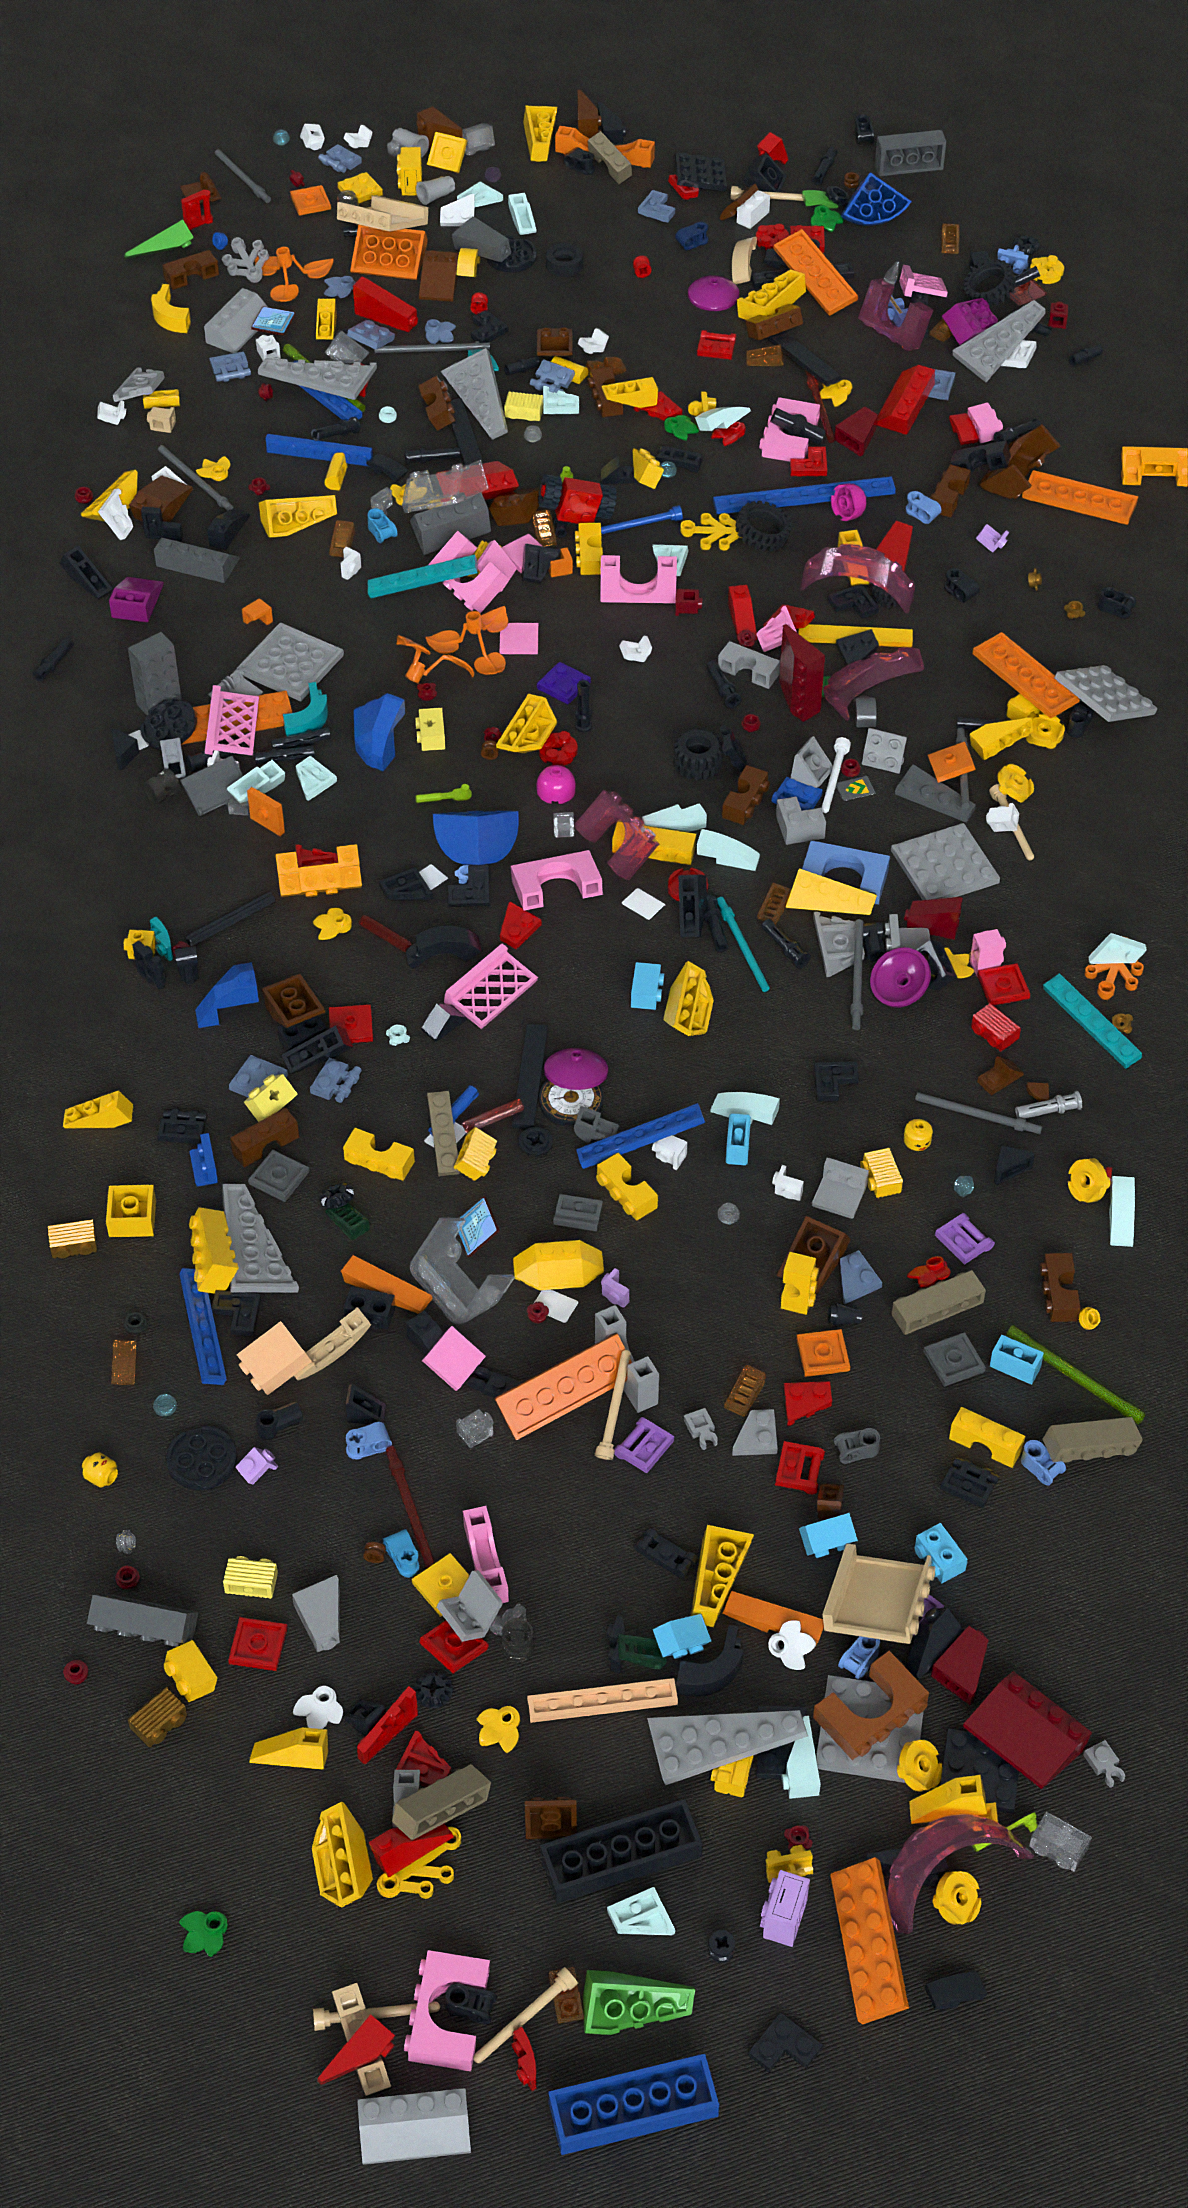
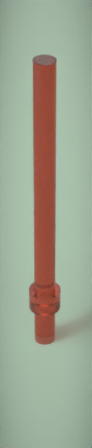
M806 371L808 387L812 390L816 404L820 405V418L824 430H826L828 442L833 443L835 437L818 389V380Z
M390 1446L386 1448L390 1461L389 1469L391 1474L395 1476L427 1569L435 1564L404 1476L405 1469L403 1463L398 1459L395 1447Z

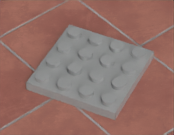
M279 623L237 667V670L242 669L246 678L278 692L287 691L289 697L302 701L309 693L308 683L316 682L317 685L344 656V651L318 638Z
M1105 665L1059 671L1054 679L1108 722L1155 715L1158 709L1152 704L1150 699L1140 695L1136 688L1129 686L1122 677L1116 676L1111 672V668Z
M964 823L891 846V852L922 900L958 897L999 884L1000 882L999 875Z
M828 1675L825 1698L834 1692L857 1716L877 1718L884 1715L891 1708L890 1699L875 1682ZM923 1712L913 1714L903 1727H896L890 1732L886 1740L881 1743L879 1741L876 1742L863 1757L859 1755L854 1760H851L821 1727L816 1756L818 1769L906 1783L897 1774L899 1757L906 1742L920 1740Z

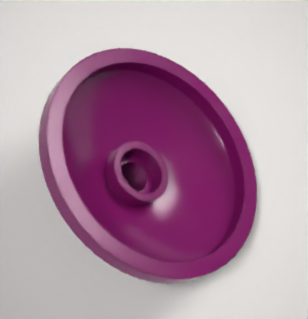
M709 275L697 279L690 285L688 298L693 305L700 309L721 311L737 303L739 289L728 278Z
M896 948L885 953L876 962L871 973L870 985L873 994L881 1003L890 1007H905L916 1002L929 986L931 978L929 963L920 952L912 948Z
M567 1048L555 1052L546 1060L544 1073L546 1078L556 1086L570 1090H585L596 1087L604 1082L608 1075V1065L594 1051L584 1048Z

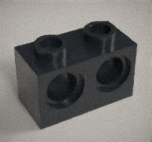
M929 940L916 949L926 958L930 966L931 978L928 986L929 989L939 991L957 978L941 942Z
M319 1015L288 1028L283 1025L277 1026L279 1041L286 1052L327 1030Z
M351 1286L343 1308L344 1317L355 1310L356 1307H360L359 1310L370 1322L371 1327L388 1330L396 1308L395 1295Z

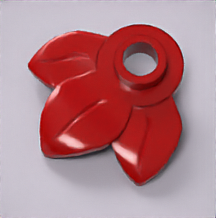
M735 422L728 428H718L713 431L711 439L723 438V445L727 446L745 434V424Z
M935 1256L929 1258L926 1261V1265L918 1266L907 1274V1278L918 1279L919 1287L925 1288L932 1286L937 1280H945L951 1272L947 1268V1262L944 1261L943 1257Z

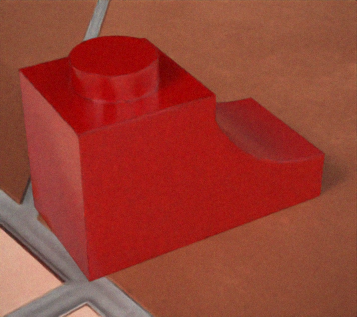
M771 132L757 145L759 156L766 152L773 161L777 160L784 165L789 160L782 139Z

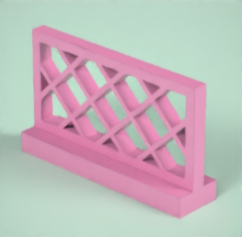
M903 265L899 282L904 296L911 297L912 291L947 297L948 292L942 278L912 273L910 266Z
M213 685L205 754L213 755V750L253 755L259 696L220 691L221 686ZM223 699H230L234 702L228 705ZM252 702L254 705L247 707L243 703ZM239 706L243 711L237 713L233 708ZM228 711L232 716L226 718L222 714ZM248 714L252 719L246 721L242 716ZM236 719L241 723L237 727L231 723ZM227 725L231 730L224 732L221 727ZM247 728L250 733L244 735L240 730ZM234 733L240 737L235 741L230 737ZM225 739L229 744H218V742ZM245 742L249 745V748L241 747L238 744Z
M500 944L445 993L444 1003L446 1005H453L480 1029L485 1027L538 980L536 975L507 952L508 948L504 944ZM508 961L513 965L514 970H502V964ZM499 975L500 982H488V976ZM502 975H514V982H503ZM517 975H525L529 980L527 982H517ZM485 987L486 994H474V988ZM488 987H500V994H489ZM503 987H515V993L503 994ZM471 999L472 1006H463L459 1001ZM474 999H486V1006H475ZM489 999H501V1005L498 1007L489 1006ZM475 1011L487 1012V1017L481 1021L475 1016Z

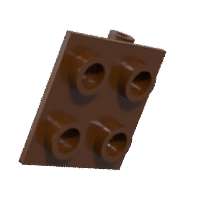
M205 172L200 174V182L180 186L185 198L199 191L209 190L211 195L210 202L222 199L213 180Z

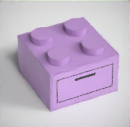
M780 1870L777 1879L772 1878L768 1901H765L761 1913L760 1927L764 1928L763 1938L793 1947L807 1903L810 1879Z

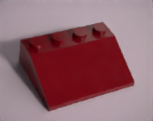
M784 624L779 683L790 712L804 722L821 712L825 655L791 627Z
M1014 1671L993 1689L963 1724L965 1729L1041 1789L1083 1752L1092 1734L1089 1729Z

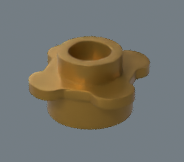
M1034 568V572L1028 574L1030 588L1035 587L1036 591H1038V585L1042 584L1041 573L1037 574V568Z
M1071 601L1068 605L1064 606L1068 618L1073 619L1085 616L1083 605L1079 601Z
M1117 1014L1112 1017L1113 1025L1121 1033L1129 1034L1132 1032L1131 1021L1133 1017L1130 1014Z

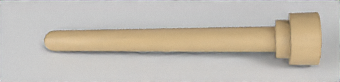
M731 186V200H735L744 190H741L738 186ZM763 192L770 195V199L804 201L802 194Z
M1000 784L991 787L989 792L992 799L999 802L1000 806L1009 807L1006 800L1007 795L1002 794L999 790ZM1018 824L1017 831L1013 832L1026 859L1033 860L1034 854Z
M623 1350L621 1353L603 1441L596 1447L595 1456L605 1460H613L615 1450L613 1449L612 1439L625 1384L627 1365H629L631 1356L629 1350Z
M565 1967L557 1973L558 1977L554 1979L555 1983L477 2051L473 2056V2060L476 2063L484 2061L511 2037L515 2030L522 2027L562 1990L565 1992L567 1989H573L578 1982Z
M436 2001L429 2003V2013L438 2012L440 2004ZM417 2003L368 2008L365 2010L368 2017L371 2014L376 2019L410 2015L412 2009H417ZM324 2008L313 2009L315 2031L325 2030V2027H329L331 2023H341L338 2012L329 2013V2010H324Z

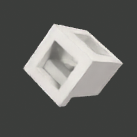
M304 124L300 138L303 139L306 148H311L312 150L321 149L325 138L320 125Z
M262 335L259 339H256L257 351L263 361L265 358H281L279 343L276 342L273 335ZM272 350L273 353L267 354L266 351Z
M1009 803V807L999 806L997 808H990L986 815V820L994 832L1017 831L1019 812L1013 803Z
M671 1135L654 1142L652 1151L656 1152V1158L665 1163L672 1164L673 1169L677 1170L687 1155V1142Z

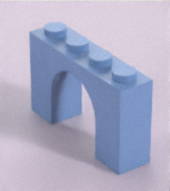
M811 841L802 870L824 877L828 871L834 868L846 867L853 869L862 877L860 890L877 895L874 904L879 905L889 870L890 856Z

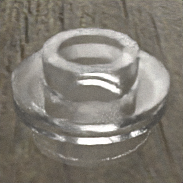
M396 140L388 142L387 147L390 156L397 157V154L401 152L399 142Z
M529 426L524 432V438L527 441L536 442L542 438V432L537 426Z
M725 1203L718 1209L717 1216L722 1223L733 1224L739 1219L740 1213L734 1204Z
M123 1530L122 1533L117 1534L116 1544L119 1552L130 1554L133 1548H135L136 1538L130 1530Z

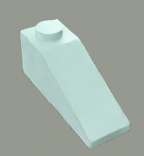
M809 1716L803 1717L808 1737L794 1742L787 1762L786 1774H782L783 1789H788L789 1799L819 1796L820 1779Z

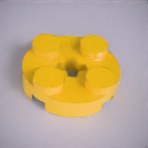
M1050 255L1048 257L1032 259L1030 269L1035 266L1037 267L1040 277L1037 278L1043 280L1042 283H1056L1064 275V265L1058 260L1057 256Z
M1044 713L1039 714V717H1030L1032 719L1033 732L1026 737L1028 743L1053 749L1062 741L1065 727L1064 724L1062 726L1058 717L1055 716L1050 719Z
M1008 764L998 772L1000 792L1004 795L1008 794L1020 803H1023L1034 792V784L1031 778L1028 780L1024 776L1026 772L1017 765Z
M1095 1158L1078 1160L1069 1170V1174H1071V1181H1068L1069 1190L1078 1201L1086 1203L1096 1202L1104 1196L1106 1189L1110 1187V1179L1107 1177L1104 1167ZM1086 1176L1090 1179V1184L1088 1185L1086 1184Z
M927 1740L906 1742L901 1750L897 1774L915 1791L922 1792L935 1788L941 1780L943 1768L942 1763H938L936 1755H939L935 1746Z
M962 1871L946 1872L940 1879L936 1888V1894L933 1896V1905L936 1909H939L941 1916L947 1922L955 1925L973 1921L977 1917L981 1908V1898H978L976 1889H979L977 1881L972 1875ZM958 1892H959V1899L961 1900L959 1903L957 1902V1899H956V1895H957Z

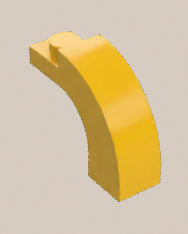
M162 284L161 290L151 296L154 319L161 327L167 330L187 333L191 323L189 308L171 306L169 304L171 300L169 284Z

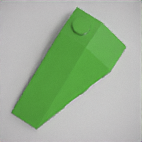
M181 220L126 252L124 257L127 259L178 249L181 246L184 249L192 244L191 240L194 237L184 220Z
M587 1970L583 1993L584 2032L587 2034L613 2035L620 2033L619 2030L635 2027L636 2029L644 2027L643 2024L658 2020L664 2022L691 2015L695 1988L617 1972Z

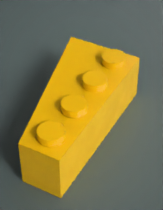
M525 105L523 124L531 161L541 162L548 159L556 122L557 107Z
M789 270L776 277L773 283L762 285L761 290L757 292L751 291L745 299L742 297L737 299L738 317L747 320L758 315L769 316L776 314L775 309L793 304L806 292L805 274Z
M799 869L786 908L870 916L877 895Z
M199 1207L195 1215L191 1216L189 1227L192 1229L191 1246H194L192 1262L196 1268L194 1281L197 1282L198 1291L215 1294L216 1290L226 1291L239 1267L238 1263H234L232 1260L235 1259V1252L230 1250L231 1237L226 1236L228 1225L224 1211Z
M707 1525L702 1540L691 1616L702 1614L706 1626L714 1627L748 1553L754 1534Z

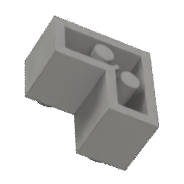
M797 797L777 800L776 818L786 845L825 839L826 820L821 808L801 811Z

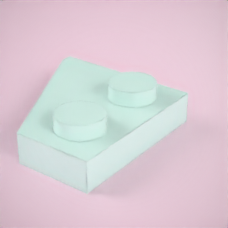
M478 182L457 196V200L474 194V208L503 201V194L482 182Z
M543 386L544 414H579V396L567 394L560 390L557 393L549 392V387Z
M311 756L296 765V773L307 801L337 782L336 776Z
M1110 933L1088 958L1091 964L1135 963L1147 950L1146 945Z
M654 1887L607 1907V1912L618 1934H675V1928Z

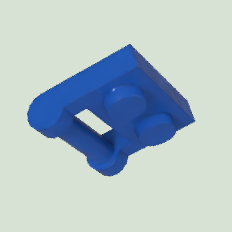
M786 777L779 789L774 792L771 802L777 804L778 799L797 797L801 811L810 810L815 807L821 798L823 790Z

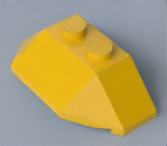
M136 469L124 472L81 513V516L104 522L105 520L98 511L113 490L117 488L121 490L119 497L122 505L126 504L127 509H129V504L137 494L138 472Z
M528 694L497 742L496 748L518 753H528L541 749L557 724L547 699Z
M689 961L685 963L670 988L663 1020L687 1036H694L707 1032L714 1000L706 980L705 971Z
M580 1240L535 1243L513 1258L515 1279L537 1290L584 1287L604 1272L602 1251Z
M340 1802L321 1812V1822L316 1830L312 1853L320 1895L337 1906L344 1907L363 1897L373 1880L364 1832L345 1803Z

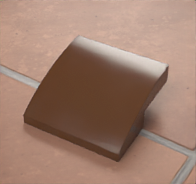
M756 184L744 190L723 210L720 216L721 221L734 216L737 213V207L743 205L759 190Z

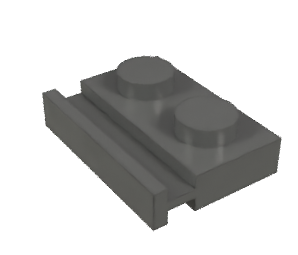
M560 1194L553 1225L597 1231L603 1201Z

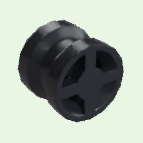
M725 1930L714 1932L709 1939L710 1957L718 1963H725L733 1958L735 1948L733 1935Z

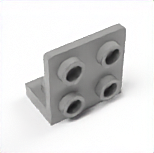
M827 1158L824 1163L823 1178L812 1201V1206L853 1219L867 1187L869 1170Z

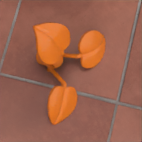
M280 247L276 250L277 257L270 256L261 269L263 276H269L283 267L285 285L274 287L270 292V296L274 301L287 302L294 299L299 293L298 286L296 284L289 285L286 268L292 265V261H294L303 274H308L309 278H321L329 273L333 264V258L308 263L303 269L295 259V256L290 254L288 247ZM257 256V258L255 259V265H256V263H257L258 260H259V257H258V256Z
M502 606L482 616L478 611L468 612L461 636L455 631L447 630L426 637V641L436 652L443 654L452 653L459 649L458 643L463 641L466 630H468L471 634L478 635L484 656L475 660V670L485 675L500 673L506 667L505 658L498 652L486 654L481 630L485 631L487 629L492 633L504 630L508 626L506 608Z
M401 635L397 636V645L410 646L416 650L413 663L405 675L407 679L418 684L422 676H427L442 660H449L468 670L472 677L474 676L473 669L465 661L449 654L442 655L425 670V665L419 662L421 652L430 655V651L409 638Z

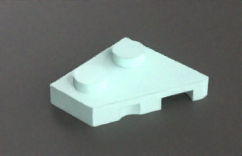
M653 545V552L657 563L658 556H677V576H680L688 554V546Z

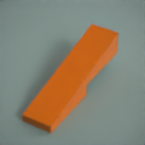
M354 1255L341 1270L345 1283L362 1289L395 1295V1306L417 1314L424 1311L433 1299L431 1294Z
M731 1591L722 1613L766 1633L769 1629L779 1633L784 1623L792 1620L800 1621V1633L810 1635L816 1641V1645L824 1628L823 1619L734 1591Z

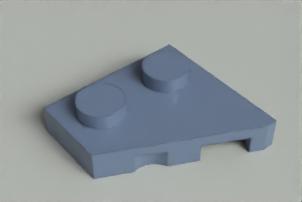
M859 1250L840 1258L839 1266L844 1304L882 1288V1281Z

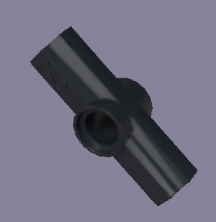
M779 408L775 409L770 420L771 423L788 430L791 436L808 438L816 444L821 443L826 431L807 422V418L804 415H792Z

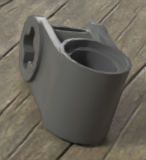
M873 1428L842 1433L833 1440L840 1452V1462L844 1464L875 1457L880 1450V1434Z

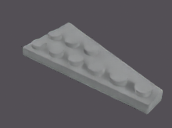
M1035 300L1031 301L952 350L953 356L983 381L987 382L1045 315V308Z
M487 348L441 371L492 439L508 432L491 356Z
M265 358L258 368V375L355 400L377 369V364L361 365V362H354L353 365H348L342 361L315 360L314 363H305V360L288 362L287 359Z
M223 1184V1206L228 1225L226 1236L231 1237L230 1250L235 1252V1259L232 1260L234 1263H238L239 1267L230 1282L231 1292L298 1293L299 1286L293 1280L289 1267L285 1265L282 1253L269 1229H266L261 1214H258L255 1202L246 1185Z
M800 1710L647 1718L665 1785L808 1737Z

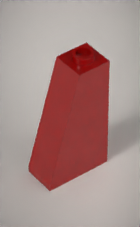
M363 276L353 285L356 315L408 333L417 325V310L413 306Z
M895 521L868 560V575L878 578L879 575L884 577V574H888V576L894 574V577L898 575L900 579H904L913 526Z

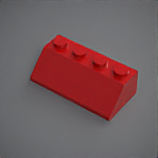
M917 365L903 371L878 415L877 426L907 435L935 385V369Z
M499 461L442 471L436 474L448 503L480 492L484 500L494 499L513 492L519 487L513 469Z

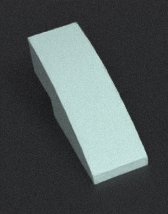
M525 193L509 195L508 205L518 233L520 235L536 233L530 204L527 202Z
M719 407L706 411L695 417L700 431H712L715 428H728L751 410L747 407Z
M271 760L261 768L257 766L230 785L227 790L239 803L248 801V789L254 787L265 794L284 782L285 772Z
M700 803L685 809H681L677 804L643 816L642 825L681 832H692L706 828L707 814Z
M701 830L697 842L698 855L716 858V864L756 871L760 858L758 852L728 836L713 831Z
M747 1092L718 1093L711 1112L725 1117H729L730 1114L750 1115L751 1123L753 1120L772 1125L779 1110L780 1099Z
M1112 1176L1109 1208L1110 1245L1133 1247L1134 1177Z

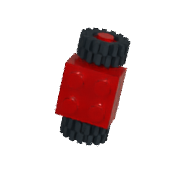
M549 474L543 476L539 487L538 504L541 508L555 510L557 520L576 524L594 523L595 517L610 519L613 515L612 512H614L617 497L615 496V486L564 477L562 483L560 476Z

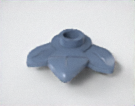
M351 276L327 278L324 282L329 288L324 292V295L328 297H347L350 295L355 281Z
M431 319L425 325L426 339L432 344H436L438 341L442 343L452 342L454 337L450 331L455 329L456 326L450 322L440 323L436 319Z

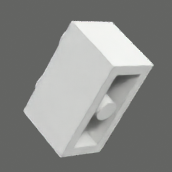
M758 190L743 205L737 207V223L751 229L769 213L770 195Z

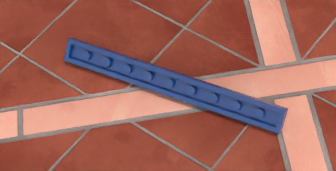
M892 476L716 496L713 497V504L716 514L740 512L742 507L748 502L751 503V501L756 503L762 501L763 504L766 501L769 502L770 506L772 504L776 505L775 508L831 502V496L836 491L834 488L840 484H855L861 487L866 497L895 494L896 488Z

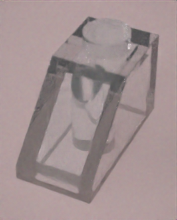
M343 331L333 339L325 352L331 359L342 361L343 363L362 362L369 354L367 350Z

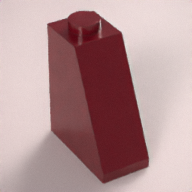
M864 406L836 425L834 440L860 457L863 456L877 429L878 414Z
M952 897L912 901L911 908L906 909L904 921H907V928H928L930 935L955 940L963 898Z
M968 1626L936 1661L932 1669V1678L970 1706L974 1702L987 1650L988 1639L980 1630H975Z

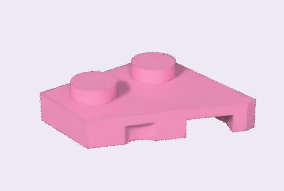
M786 605L781 608L782 612L776 618L772 617L767 622V625L756 634L763 652L782 645L784 624H787L797 632Z

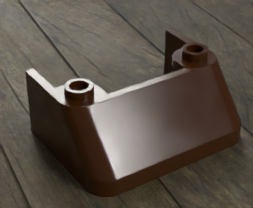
M1041 424L1008 444L1011 454L1008 467L991 471L989 468L978 483L979 486L985 491L1007 499L1018 498L1022 492L1032 486L1025 478L1028 472L1035 466L1036 468L1040 467L1045 462L1044 458L1046 455L1058 449L1060 444L1045 426Z

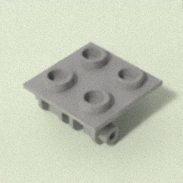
M235 669L230 677H225L217 685L221 686L220 691L252 696H258L263 693V691L243 677L245 674L242 669Z
M868 728L862 764L900 774L901 765L904 763L903 755L907 737Z

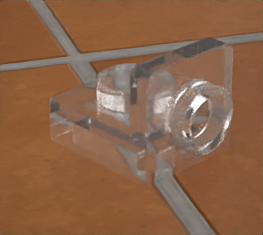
M388 487L371 497V509H381L387 516L386 508L392 505V490Z
M518 1603L513 1609L509 1608L506 1610L502 1618L496 1615L490 1630L496 1635L500 1634L506 1640L526 1622V1609Z

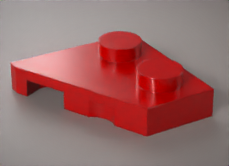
M676 174L669 175L668 182L683 199L698 197L699 188L677 185Z
M661 391L658 392L657 405L643 408L634 407L636 412H639L641 409L647 411L648 416L657 417L663 421L669 417L682 415V409Z
M784 604L763 624V627L767 625V622L772 617L776 618L782 612L781 608L785 606ZM786 605L796 629L805 628L815 618L814 611Z
M295 845L298 868L338 863L336 853L323 852L315 848L310 851L302 849V845Z
M510 902L502 925L500 940L514 949L519 948L542 925L541 919Z
M830 1381L784 1383L787 1426L795 1424V1420L806 1416L808 1418L814 1415L815 1412L832 1406Z
M416 1730L396 1770H420V1785L428 1787L437 1780L449 1776L452 1772L448 1763L438 1756V1752L432 1746H429L422 1738L420 1732Z

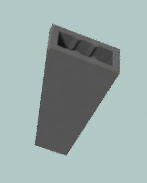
M472 216L451 234L454 247L457 250L461 248L478 249V256L502 262L511 254L508 238L476 217Z

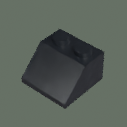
M765 152L751 162L743 181L747 187L756 184L759 191L780 193L787 175Z

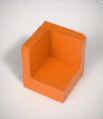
M568 547L560 549L559 560L550 562L548 571L551 578L573 574V559Z
M260 598L242 608L243 622L246 624L260 619L266 625L273 622L272 608Z

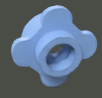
M463 865L455 871V876L459 878V884H468V866L470 865Z

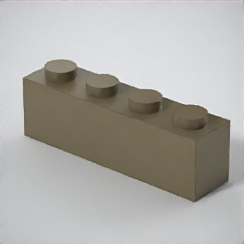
M973 1270L959 1273L954 1278L939 1281L932 1287L920 1289L907 1297L898 1298L893 1302L892 1316L904 1335L984 1303L986 1290Z
M1133 1417L1051 1425L1043 1437L1052 1462H1070L1078 1459L1090 1460L1097 1457L1109 1458L1115 1455L1129 1456L1137 1451V1448L1143 1441Z
M470 1764L463 1769L456 1770L453 1774L443 1779L437 1780L426 1788L419 1789L411 1796L400 1799L395 1805L392 1822L411 1840H414L487 1801L491 1782Z

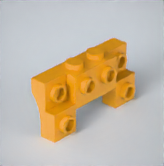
M1122 447V485H1141L1142 476H1176L1177 486H1188V448Z
M357 844L337 847L338 863L298 868L296 852L276 854L281 897L303 894L306 897L318 896L319 892H326V895L337 894L338 890L361 888L362 882Z

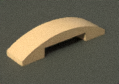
M756 236L740 240L734 247L732 279L735 284L750 281L752 270L749 264L752 250L756 249Z
M358 1307L340 1320L342 1324L340 1327L306 1352L312 1362L294 1375L297 1380L306 1378L337 1360L364 1335L371 1324Z
M357 1983L332 1991L347 2042L368 2018ZM381 2056L376 2061L356 2069L365 2096L391 2087Z

